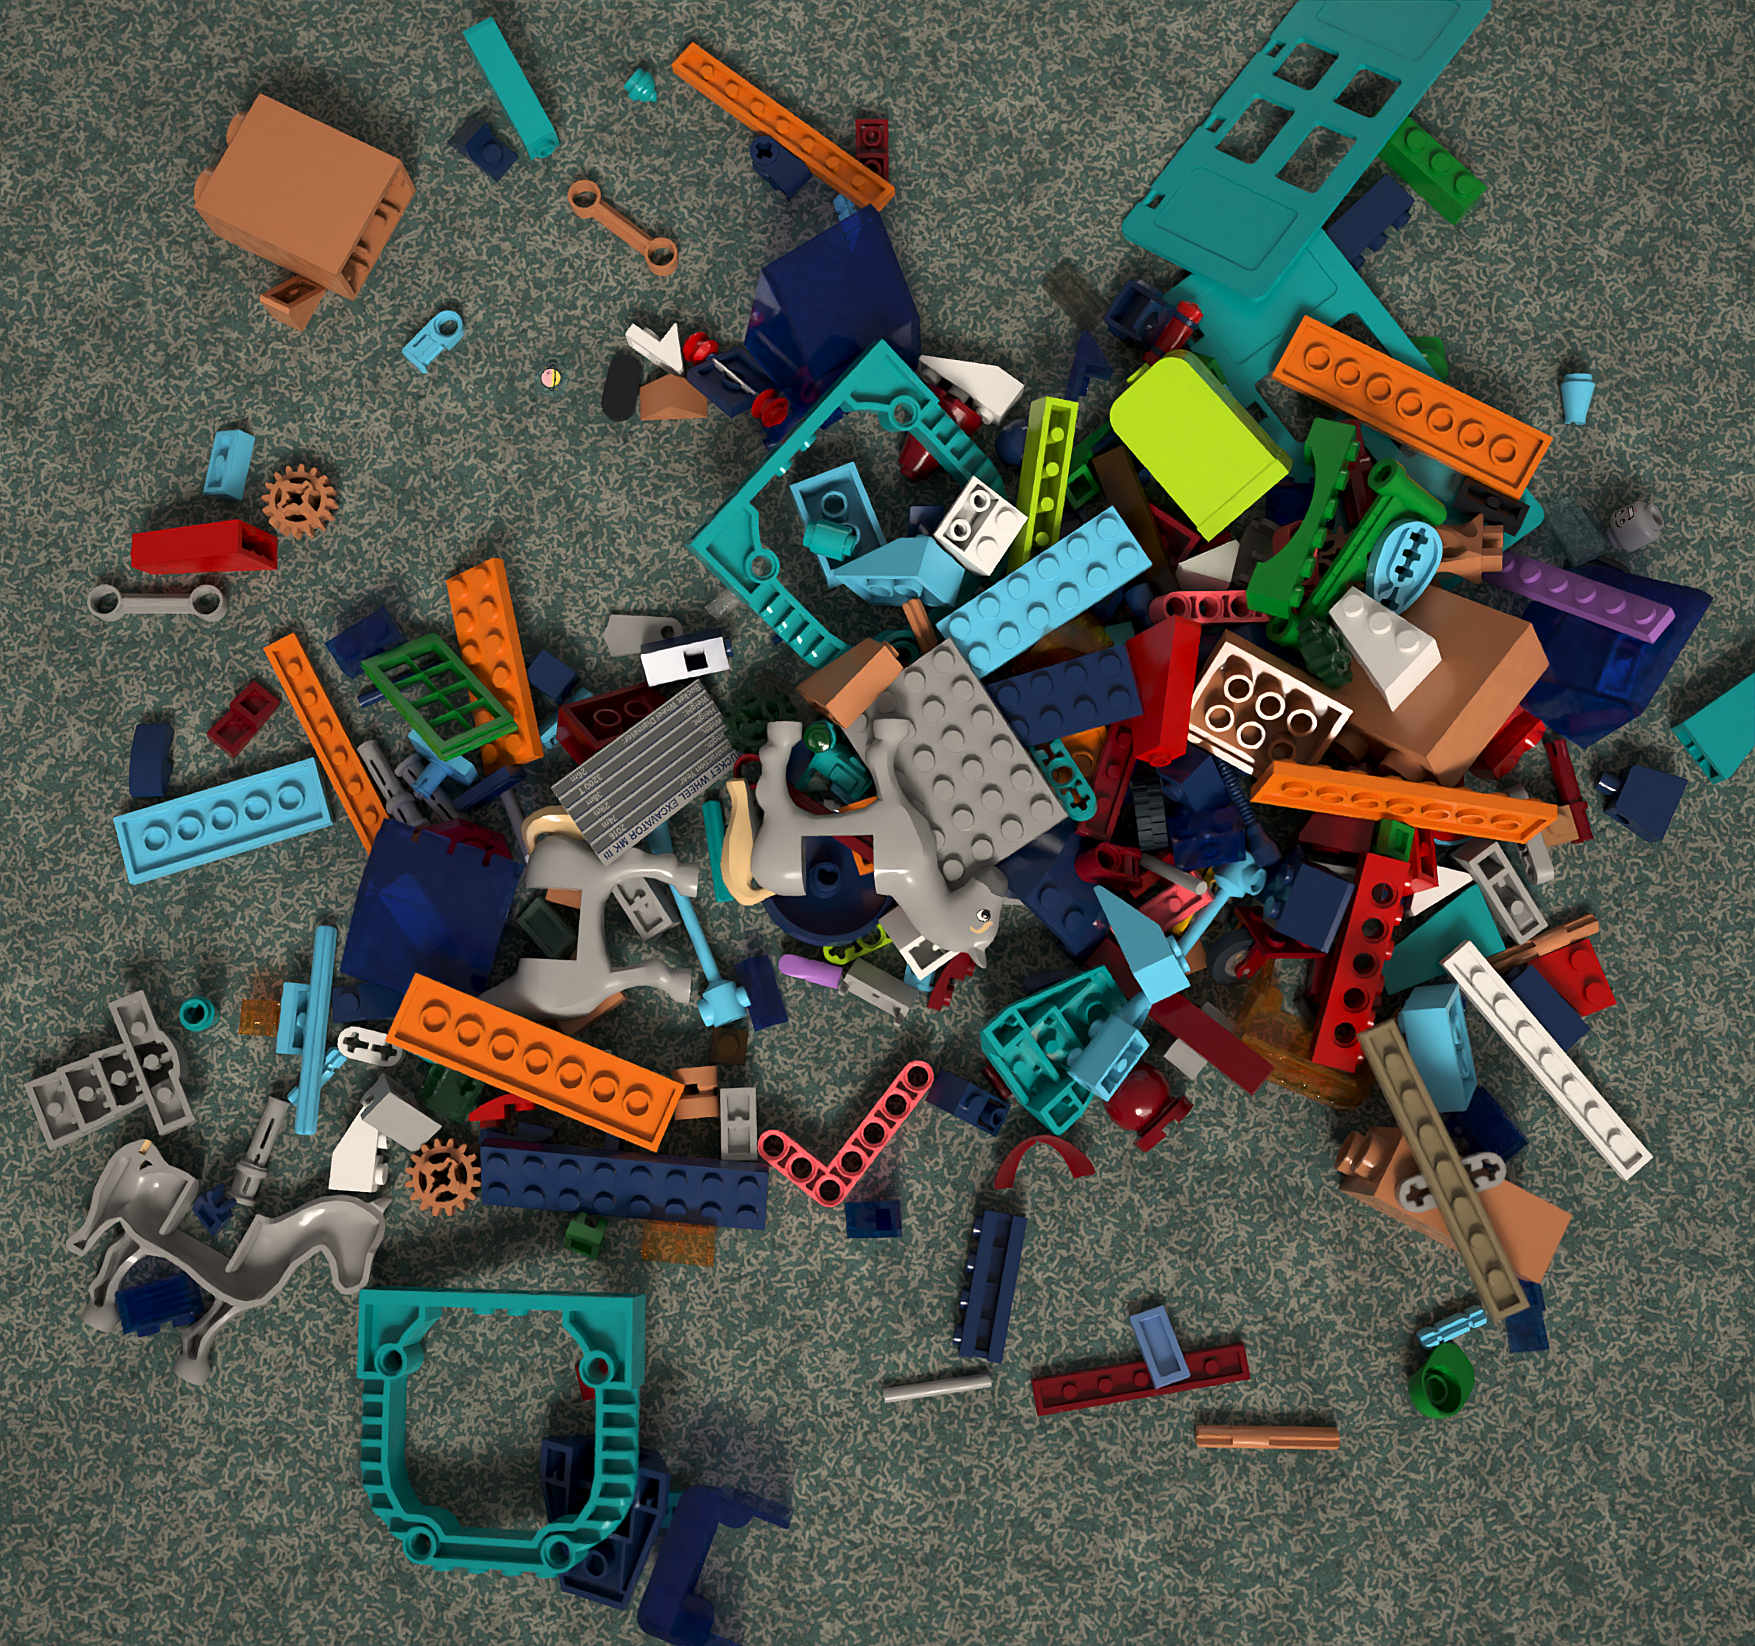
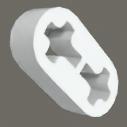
M349 1027L344 1029L338 1037L337 1045L339 1051L344 1056L384 1067H393L400 1064L406 1055L405 1050L392 1044V1048L397 1050L396 1056H390L388 1061H385V1054L374 1050L376 1045L388 1046L389 1043L385 1042L387 1034L370 1029ZM357 1032L359 1033L358 1039L368 1042L369 1045L368 1049L355 1048L353 1053L351 1052V1045L346 1043L348 1037H354Z

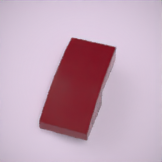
M855 119V159L888 182V119Z
M960 952L949 962L933 989L927 1009L940 1012L942 1005L949 1007L955 987L948 985L949 980L952 979L963 983L965 975L973 976L976 963L968 953Z

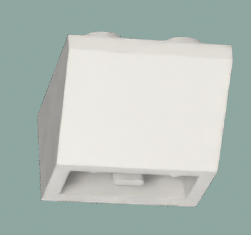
M972 476L933 533V536L944 550L954 557V560L975 576H990L1028 517L975 476Z
M900 905L878 920L919 980L960 953L945 950L924 938L910 922Z

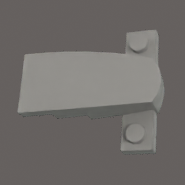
M144 990L108 1003L123 1041L122 1044L89 1054L90 1057L56 1068V1072L24 1084L49 1150H54L97 1131L148 1104L158 1132L162 1136L197 1121L182 1084L188 1078L189 1065L186 1052L178 1040L160 1029Z

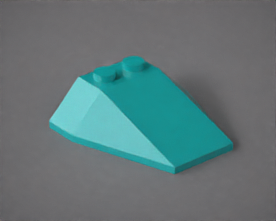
M1100 964L1005 1006L980 1029L981 1046L984 1054L1018 1102L1052 1135L1059 1137L1083 1115L1095 1095L1077 1083L1068 1074L1070 1067L1067 1065L1069 1054L1075 1048L1084 1050L1092 1040L1089 1038L1088 1032L1093 1022L1099 1019L1105 1022L1110 1015H1114L1122 1008L1128 1000L1106 967Z

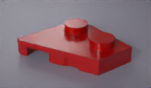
M1589 938L1524 963V966L1532 964L1581 1017L1617 1004Z

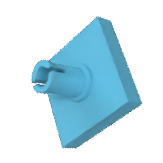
M414 729L408 734L417 753L430 762L416 781L411 784V787L417 793H422L424 798L429 800L432 793L446 776H450L468 790L481 782L474 765L461 755L444 762L437 757Z

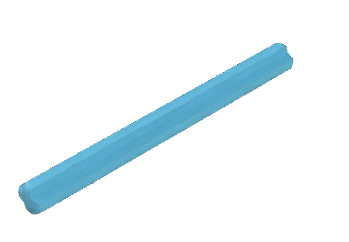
M318 926L315 933L294 1127L295 1133L300 1135H314L317 1129L337 929L332 926Z

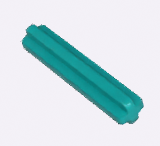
M707 801L702 804L714 893L716 901L724 903L734 900V897L728 892L723 882L720 866L725 837L723 815L719 801Z

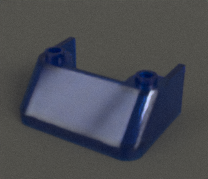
M703 1484L691 1485L685 1489L677 1504L637 1611V1622L641 1630L650 1636L675 1646H743L710 1633L715 1619L714 1607L707 1598L693 1593L719 1523L730 1528H741L747 1525L753 1516L788 1530L794 1510L741 1489Z

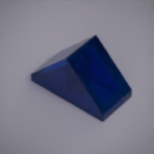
M899 1198L844 1202L847 1238L903 1237Z

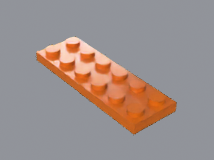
M491 558L446 580L462 662L513 716L514 721L518 724V730L480 746L485 776H490L505 765H524L544 757L504 562L500 558ZM468 689L470 702L478 700ZM485 707L473 711L475 727L495 719Z

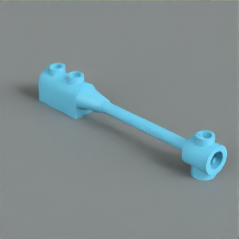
M669 818L645 838L653 854L674 853L668 825L670 822ZM669 884L709 983L702 994L703 999L697 1001V1006L705 1025L709 1027L714 1024L716 1028L746 1016L747 1011L745 1007L752 1004L745 986L737 988L735 981L722 979L690 898L680 896L674 886Z
M1235 848L1229 856L1220 854L1215 859L1213 872L1216 873L1214 879L1218 886L1217 891L1214 893L1216 898L1205 905L1177 943L1184 957L1230 896L1242 898L1246 892L1251 895H1257L1265 886L1267 872L1264 869H1258L1252 855L1248 852ZM1143 990L1138 992L1114 1015H1110L1105 1022L1100 1019L1093 1022L1088 1032L1089 1038L1092 1039L1084 1050L1075 1048L1067 1059V1065L1070 1067L1068 1074L1085 1089L1106 1102L1109 1101L1149 1047V1043L1140 1033V1029L1152 1006Z

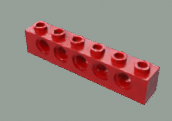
M1365 850L1360 852L1352 882L1355 884V888L1346 907L1345 917L1340 927L1306 1055L1313 1063L1354 1073L1356 1065H1361L1364 1060L1365 1053L1356 1034L1372 1027L1374 1024L1376 1011L1372 1009L1375 995L1379 996L1384 987L1385 975L1381 974L1384 961L1390 960L1394 949V940L1390 938L1393 927L1399 926L1403 916L1404 906L1400 905L1403 891H1408L1412 883L1413 871L1409 870L1411 863ZM1379 883H1385L1388 887L1386 898L1382 901H1374L1372 889ZM1370 918H1377L1379 922L1377 932L1371 936H1365L1362 931L1364 922ZM1360 953H1368L1370 958L1368 966L1363 970H1355L1353 967L1354 958ZM1350 988H1359V1000L1351 1005L1345 1004V992ZM1345 1022L1351 1024V1032L1347 1037L1343 1039L1335 1038L1334 1031L1339 1024Z

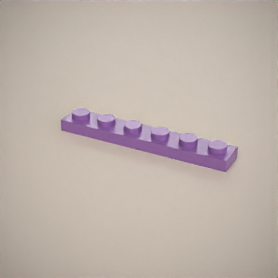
M1509 550L1503 551L1502 572H1482L1483 578L1490 584L1652 644L1676 617L1671 607Z

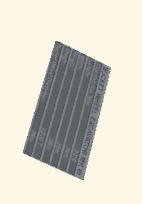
M697 679L554 784L551 789L601 862L607 867L729 772L736 760L744 755V747L699 679Z

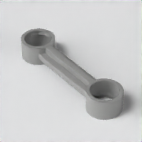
M103 584L92 589L87 598V606L90 612L108 622L116 621L124 614H195L204 621L215 622L225 616L229 607L226 595L212 585L199 586L191 594L122 593L111 585ZM114 592L118 598L115 609L107 614L99 613L97 608L99 600L105 594ZM211 592L219 595L220 602L218 608L210 614H202L198 605L200 599L205 594Z

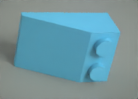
M919 534L915 538L896 539L836 568L833 576L868 604L874 606H902L905 601L918 597L921 599L924 607H954L965 569L954 560L951 554L941 549L936 544L935 539Z
M1101 885L1094 887L1093 889L1132 973L1151 1005L1191 986L1185 975L1191 969L1174 936L1166 937L1159 924Z

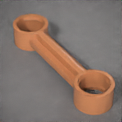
M579 180L570 187L568 200L572 211L581 218L593 217L642 254L652 273L666 276L677 269L679 264L678 251L671 240L667 238L653 239L603 201L600 189L594 182ZM582 192L596 193L597 199L589 207H578L574 203L576 195L578 196ZM659 248L670 249L674 255L671 262L663 266L653 264L651 256Z

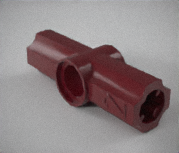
M1347 419L1339 422L1356 426V441H1360L1361 444L1356 461H1350L1347 467L1350 473L1344 491L1338 490V492L1341 491L1348 527H1357L1375 501L1373 489L1368 485V475L1372 469L1370 456L1365 453L1359 419Z

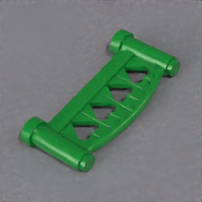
M1391 457L1380 460L1371 469L1368 475V485L1379 495L1328 568L1318 586L1309 596L1308 601L1305 602L1297 615L1291 611L1289 619L1272 616L1266 627V636L1269 640L1280 647L1288 646L1326 673L1336 674L1344 668L1346 663L1342 653L1346 645L1337 632L1333 635L1330 634L1326 614L1347 593L1346 585L1348 582L1366 580L1368 568L1366 555L1368 552H1372L1375 542L1387 524L1400 519L1411 518L1436 527L1441 525L1447 517L1445 505L1406 475L1405 467ZM1414 532L1410 535V539L1413 541H1418L1420 535ZM1404 549L1402 555L1410 558L1413 551ZM1397 565L1395 572L1403 574L1405 568ZM1382 599L1380 604L1385 606L1388 599Z

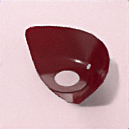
M1037 1135L1021 1141L1009 1152L998 1170L994 1187L996 1190L1013 1188L1020 1159L1029 1147L1036 1144L1037 1140L1038 1142L1049 1144L1062 1155L1074 1179L1094 1175L1095 1168L1091 1161L1071 1143L1057 1136Z

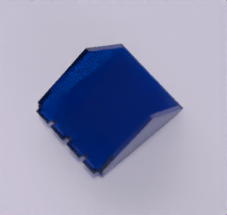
M871 203L761 269L744 346L802 416L858 356L876 340L883 339L913 372L917 371V363L922 355L920 316L881 215ZM838 406L820 428L822 430L827 429L841 420L843 413L848 415L851 412H844Z
M1596 565L1565 569L1574 574L1671 607L1676 617L1652 644L1536 600L1531 601L1520 619L1532 623L1550 665L1519 705L1581 748H1588L1644 713L1714 597L1701 589Z
M384 818L380 829L377 831L358 888L339 970L340 973L406 994L417 972L469 995L479 997L487 991L524 890L525 865L493 853L489 866L482 865L486 851L458 841L452 855L446 853L451 843L450 838L422 829L418 842H414L411 839L416 828L415 826L391 818Z

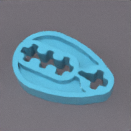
M1411 518L1400 519L1386 526L1375 542L1370 555L1366 573V595L1378 603L1382 599L1390 600V604L1386 608L1397 615L1409 608L1426 589L1440 565L1443 548L1437 531L1432 526ZM1412 532L1420 535L1418 541L1410 539ZM1404 549L1413 551L1410 558L1402 555ZM1397 565L1405 568L1403 574L1395 572Z

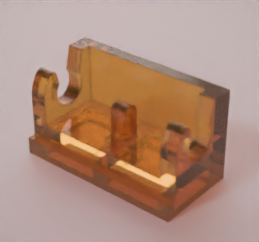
M645 1221L643 1225L641 1258H643V1261L714 1267L718 1227Z

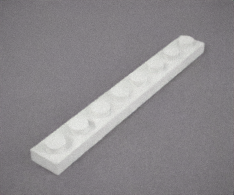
M1464 940L1439 962V965L1455 983H1458L1462 992L1620 1178L1628 1180L1653 1158L1471 941Z

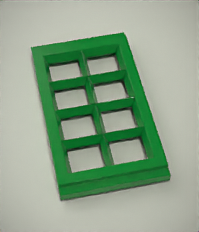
M434 632L361 661V667L369 679L437 757L444 762L518 730V724L514 721L513 716L441 637ZM435 652L444 662L422 672L413 660ZM407 664L416 674L393 684L384 672ZM449 670L459 678L460 682L438 690L429 680ZM423 682L432 692L430 695L409 703L400 691ZM468 688L478 699L455 709L445 697ZM439 700L449 713L426 722L416 710ZM485 707L495 718L472 728L462 716ZM456 719L466 732L443 741L433 729Z

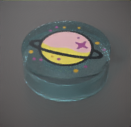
M556 362L544 363L535 372V384L539 392L544 396L558 397L569 386V377L565 368Z

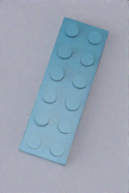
M1111 506L935 625L945 640L949 637L954 640L978 678L982 680L1151 567L1152 563L1115 508Z
M314 757L113 818L129 883L133 885L335 825L319 762Z

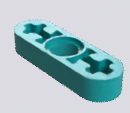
M1056 739L1046 742L1051 743L1050 747L1055 756V759L1051 762L1043 749L1039 750L1040 745L1029 747L1031 756L1070 817L1076 821H1086L1092 818L1097 811L1095 794L1062 741ZM1062 766L1069 767L1073 771L1072 778L1066 783L1056 782L1053 779V773L1057 768ZM1076 788L1082 800L1089 798L1086 802L1087 808L1083 811L1079 807L1072 808L1075 806V801L1070 791Z

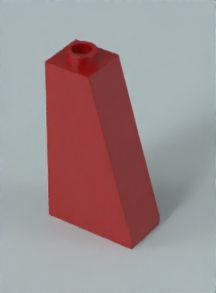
M239 519L132 534L131 567L151 575L277 570L278 537Z
M1175 614L1125 641L1145 710L1144 715L1131 718L1134 758L1149 762L1151 766L1155 767L1169 765L1171 760L1186 754L1201 623Z

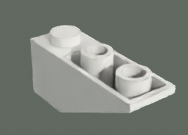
M921 355L919 358L918 371L921 372L920 377L927 384L930 383L936 386L942 377L952 383L953 386L947 392V395L954 400L958 399L962 403H965L969 397H972V409L982 418L983 423L990 425L992 422L999 427L1023 395L1024 384L998 366Z
M367 1106L362 1107L333 1152L329 1189L376 1192L380 1191V1185H385L387 1181L388 1164L383 1163L384 1155H377V1148L389 1149L392 1139L362 1120L360 1114Z

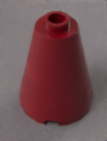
M928 383L927 387L940 400L937 404L970 438L984 422L982 418L958 399L954 400L945 395L946 391ZM908 431L897 460L902 466L899 472L914 482L918 478L925 481L941 465Z

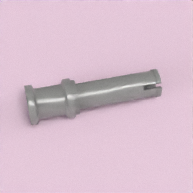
M372 739L361 744L357 748V752L387 801L386 811L389 815L394 816L401 829L400 836L402 839H411L424 832L425 827L430 826L429 820L423 818L417 809L415 796L404 790L393 768L379 747L378 741Z
M415 753L401 762L394 773L397 777H403L411 786L426 767L421 762L422 757ZM442 782L432 793L429 800L424 798L422 793L419 794L414 790L413 795L416 799L425 800L443 822L457 818L471 822L463 812H457L452 803L453 800L440 787Z
M272 1096L268 1097V1102L255 1130L245 1159H240L237 1162L235 1168L238 1171L230 1191H225L224 1195L228 1200L234 1197L237 1203L251 1207L255 1206L257 1201L254 1197L261 1179L266 1178L268 1174V1168L265 1167L291 1103ZM273 1118L272 1123H271V1125H270V1128H269V1130H268V1133H267V1135H266V1138H265V1140H264V1143H263V1145L261 1146L262 1141H263V1139H264V1136H265V1134H266V1131H267V1129H268V1126H269V1124H270V1121H271V1119Z

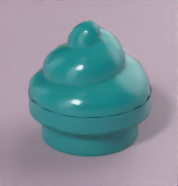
M639 67L623 86L629 93L627 96L634 102L639 100L642 102L657 101L656 83L653 79V74L649 71L645 72Z

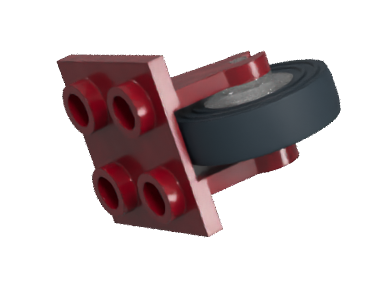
M1236 906L1234 913L1239 919L1238 924L1233 931L1222 935L1211 945L1206 954L1205 961L1208 971L1216 982L1224 986H1238L1256 978L1265 969L1271 958L1324 959L1327 953L1271 928L1262 921L1264 916L1263 907Z

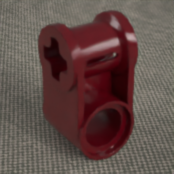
M1102 842L1078 854L1075 858V871L1085 882L1112 887L1119 891H1133L1143 887V880L1139 877V860L1142 859V851L1140 849Z

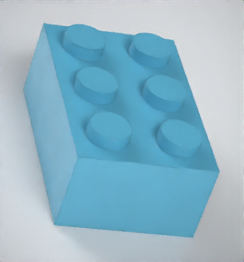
M854 461L790 485L792 500L805 531L811 519L818 521L821 518L851 527L852 535L857 537L852 556H845L843 561L814 553L828 589L843 584L833 576L836 568L887 544Z
M1458 983L1415 987L1410 997L1405 1001L1402 1011L1398 1014L1400 1032L1406 1033L1407 1048L1438 1113L1466 1111L1478 1083Z

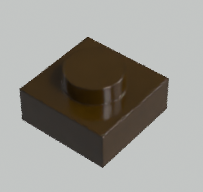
M713 1027L709 1062L745 1066L749 1031Z

